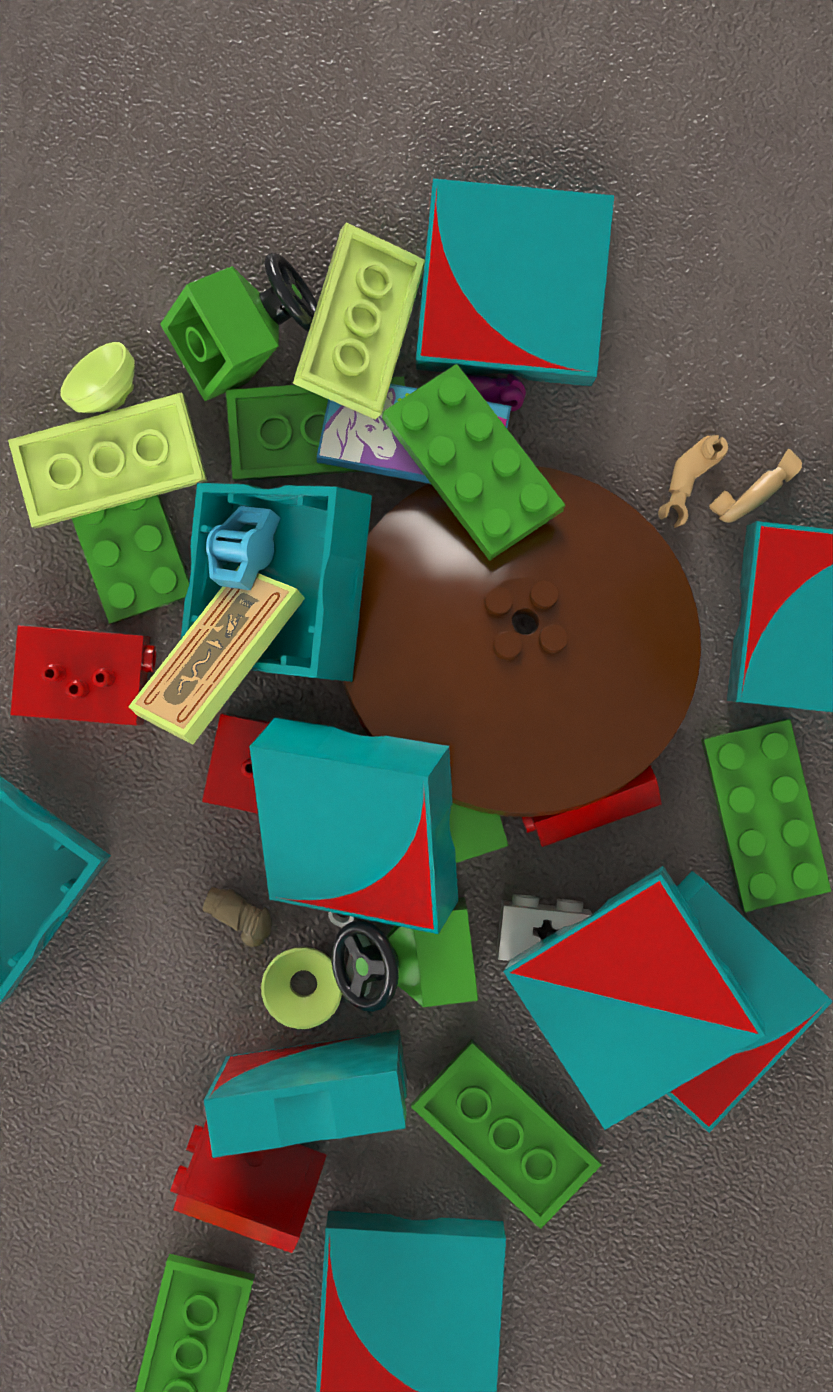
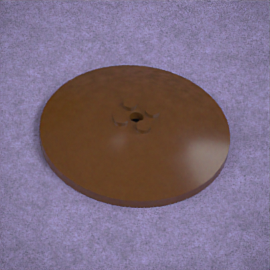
M540 466L536 467L565 503L564 511L490 561L432 484L419 488L384 515L368 534L352 682L343 681L351 707L368 736H391L449 746L453 803L479 812L502 816L534 817L572 811L598 802L625 787L658 758L675 736L693 699L700 668L701 632L697 606L682 566L667 542L650 522L619 496L577 475ZM520 614L528 615L534 619L537 630L529 635L518 633L512 625V618Z

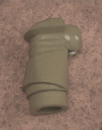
M211 887L203 905V912L211 914L212 917L237 932L238 930L243 931L240 937L245 945L258 947L263 944L264 939L270 936L272 927L271 915L268 909L264 907L261 910L252 906V904L247 903L245 898L230 888L226 890Z

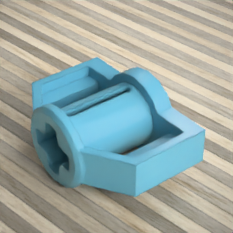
M240 506L222 525L215 526L210 531L206 541L210 579L222 587L251 590L258 571L265 569L273 558V535L281 518L271 509ZM245 524L257 525L255 529H250L248 532L239 531ZM217 538H225V541H218ZM229 562L241 563L238 571L223 569V565Z

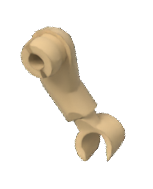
M719 435L706 436L677 459L669 492L672 493L670 502L662 505L658 511L661 520L668 516L669 509L672 507L678 513V520L674 524V528L686 523L688 510L685 502L686 498L691 496L694 481L726 456L728 451L726 439L723 437L719 438Z
M788 449L778 467L773 471L764 473L736 501L728 491L724 490L709 505L710 509L720 516L718 519L727 523L735 522L766 502L782 487L783 480L786 482L790 481L802 468L800 458L791 449Z

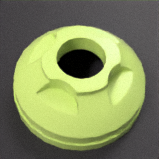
M112 342L90 352L73 367L61 387L62 400L76 412L82 413L111 412L118 409L125 403L127 396L134 388L132 382L135 360L129 350L120 342Z
M294 947L285 950L269 963L263 974L261 995L264 1005L271 1016L287 1027L309 1029L319 1026L335 1013L340 1004L342 993L334 978L331 958L318 949ZM305 970L315 976L317 988L313 993L299 995L293 990L291 978L296 972Z

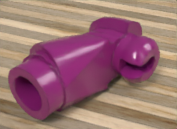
M466 374L486 402L511 406L510 412L517 411L522 407L526 395L525 387L522 381L513 374H507V377L502 379Z

